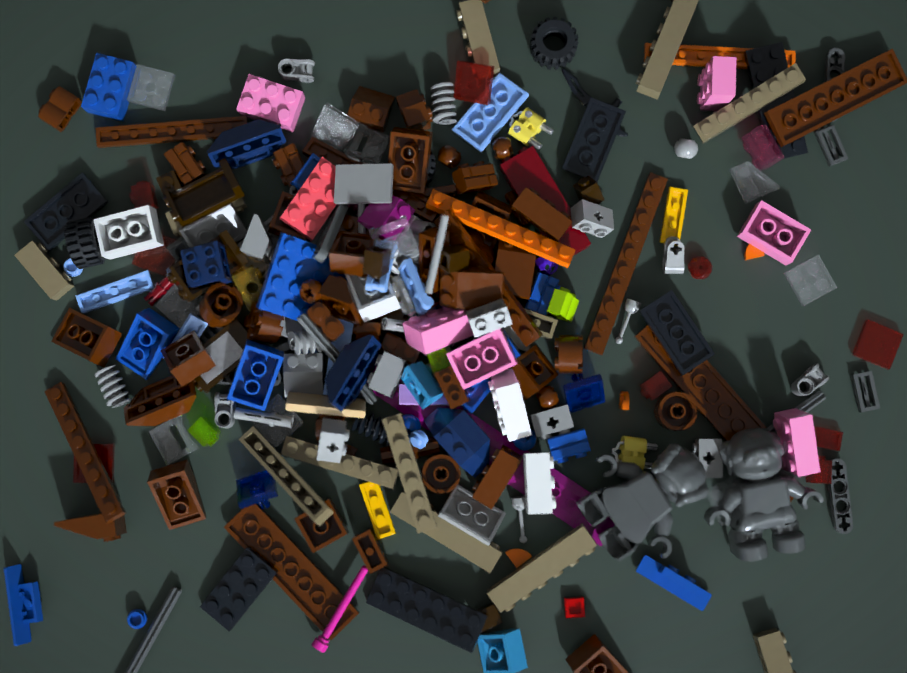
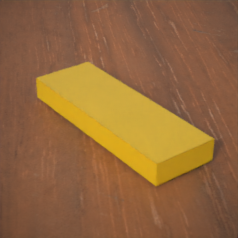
M671 186L668 188L659 243H665V240L671 236L680 239L688 189Z
M371 482L359 484L377 540L396 534L380 485Z

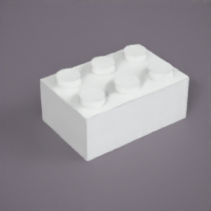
M150 205L93 219L101 256L111 260L164 246L157 211Z
M506 369L491 376V381L488 382L493 396L492 400L498 415L497 419L502 434L507 435L509 441L532 435L519 382L513 369Z
M547 452L523 453L526 512L528 514L553 513L552 509L556 508L555 496L551 493V489L555 488L554 476L550 474V469L554 468L553 456L551 457Z

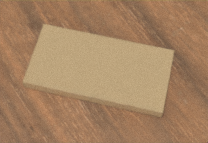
M288 392L285 410L365 418L366 400L356 398L352 404L345 407L341 412L329 403L328 395Z

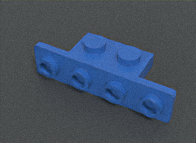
M647 555L643 556L636 568L637 573L701 611L705 609L712 597L709 592L695 585V579L688 575L682 577L678 574L679 570L670 564L668 567H665Z
M21 564L4 567L14 646L31 642L29 623L43 621L38 581L24 583Z

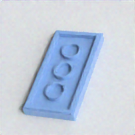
M499 72L452 128V131L482 153L529 97V93Z

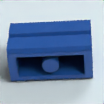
M538 272L525 309L545 316L550 314L547 312L554 289L561 287L558 285L559 279Z
M584 428L546 439L550 456H553V461H557L558 464L569 461L568 457L574 455L576 459L587 456L586 452L591 451Z

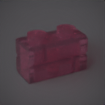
M767 125L757 126L742 137L743 147L747 152H750L753 158L752 163L757 169H768L784 159V155Z

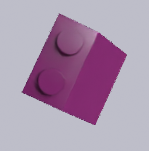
M392 195V203L368 204L357 222L377 235L382 241L394 242L408 223L415 209L401 198Z

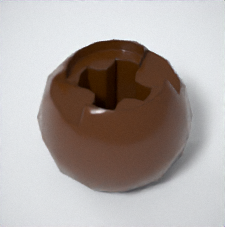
M501 136L493 141L496 159L503 160L513 155L510 138Z
M445 145L438 152V161L443 162L442 164L449 168H454L461 161V152H457V149L450 145Z
M316 279L305 280L299 289L301 298L310 304L319 302L321 297L318 293L322 284Z
M544 386L536 392L542 409L550 410L558 405L559 399L557 393L554 392V387Z

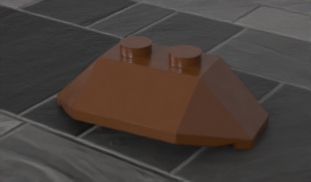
M174 375L142 388L133 397L131 402L124 407L125 424L127 426H157L189 412L197 397L194 380L181 386Z

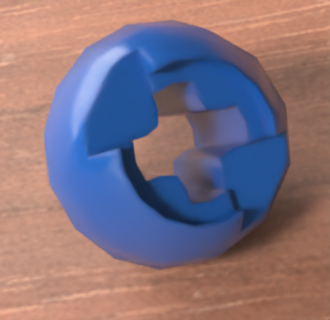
M403 415L410 438L411 432L421 429V423L415 415Z
M530 429L532 435L512 441L516 448L527 451L535 446L536 434L532 429Z

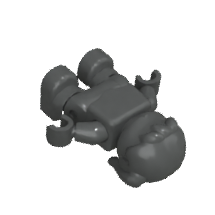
M751 428L737 432L732 436L731 440L724 441L721 444L719 452L723 463L727 467L728 475L733 476L735 474L740 478L735 479L733 487L728 488L724 492L718 503L720 507L712 506L706 510L704 514L706 523L711 526L714 524L715 517L721 515L720 521L732 528L728 534L730 552L742 561H759L768 556L767 543L762 538L763 530L771 529L773 549L777 552L797 553L805 550V536L800 531L796 512L791 505L790 496L797 499L798 504L805 510L809 507L806 502L810 496L820 503H823V496L812 488L804 487L794 477L777 474L782 467L781 457L785 451L776 433L763 428ZM732 511H733L732 517H731V521H730V517H729L728 512H732Z
M669 444L651 465V473L642 471L637 464L632 462L619 461L617 463L609 455L597 457L595 459L597 462L606 460L610 465L609 470L602 473V477H609L615 473L616 476L626 479L619 484L596 489L576 501L579 510L591 526L595 527L608 516L615 525L612 528L609 527L598 535L604 548L614 560L621 561L636 550L639 545L638 543L643 541L654 525V533L657 534L648 541L647 545L655 546L657 542L661 541L663 550L659 553L660 558L668 557L671 554L672 545L666 536H669L673 524V518L670 513L672 505L669 501L675 503L677 507H681L684 504L704 499L708 493V487L705 483L706 471L698 457L690 450L682 448L679 444Z

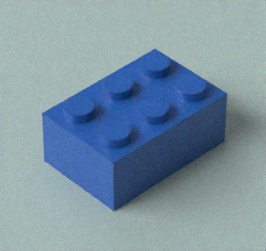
M96 53L81 107L87 113L124 122L139 68L134 62Z
M247 339L233 376L227 399L265 411L284 359V351Z

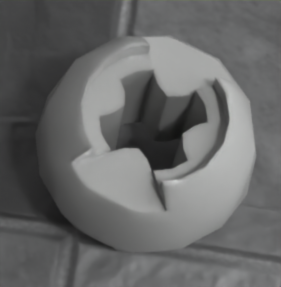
M680 138L674 145V153L678 157L692 159L698 151V144L695 140Z

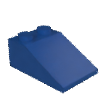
M147 308L136 314L116 360L147 380L163 358L160 350L172 343L180 328L151 308Z

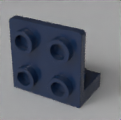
M219 241L181 250L186 282L189 288L215 281L226 284L232 282L225 245Z

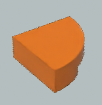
M749 244L744 253V260L765 255L763 251Z
M628 391L620 392V410H629Z
M519 548L505 551L516 568L532 557L529 552Z

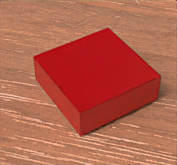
M583 596L564 598L565 618L585 617Z

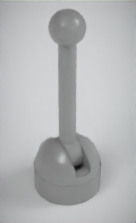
M626 299L625 310L627 311V316L619 336L615 339L617 344L623 342L622 337L630 316L639 310L641 303Z
M525 496L512 497V506L519 513L521 532L519 540L521 543H526L527 537L524 533L522 510L526 508Z

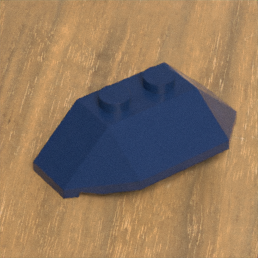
M257 119L222 132L208 149L207 154L214 167H220L218 161L226 158L231 168H240L273 156V153L279 150L281 145L286 142L280 125Z
M369 334L345 345L325 378L329 403L341 412L356 400L370 373L375 368L378 350H380L382 344L373 335Z
M437 407L423 420L440 445L461 468L474 478L484 470L487 464H490V438L464 409Z

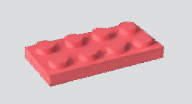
M324 157L319 160L279 218L310 241L314 239L337 205L334 203L336 166Z

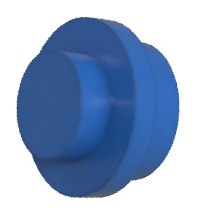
M141 609L132 610L127 617L129 626L133 629L142 628L147 623V614Z

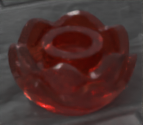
M696 256L689 263L688 270L693 278L706 279L712 272V264L708 258Z

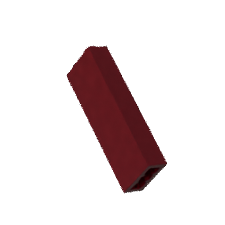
M526 146L518 151V155L513 158L507 157L501 161L500 171L512 191L515 192L516 198L519 197L525 187L529 190L533 188L540 194V198L544 201L546 199L551 201L555 205L556 210L560 213L564 211L571 217L569 205L534 146L530 148ZM572 224L558 241L575 249L574 255L591 245L585 232L572 228ZM534 226L538 234L550 238Z

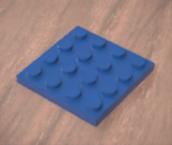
M281 233L256 308L298 321V316L302 313L308 315L307 310L315 304L305 302L299 294L300 286L305 280L316 279L323 285L329 275L341 276L346 279L345 274L330 272L329 254L322 263L312 258L317 245Z

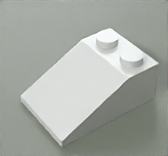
M345 274L364 323L400 309L390 280L388 281L387 292H380L376 289L374 291H367V277ZM376 278L375 282H380V278Z

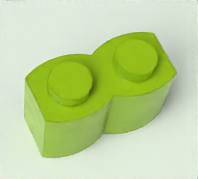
M563 287L554 289L547 312L557 319L572 323L579 300L576 299L577 295L570 293L571 290Z

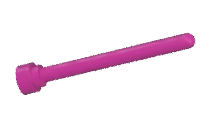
M365 565L360 568L322 635H319L318 638L315 637L311 645L318 651L325 653L329 646L328 638L368 572Z

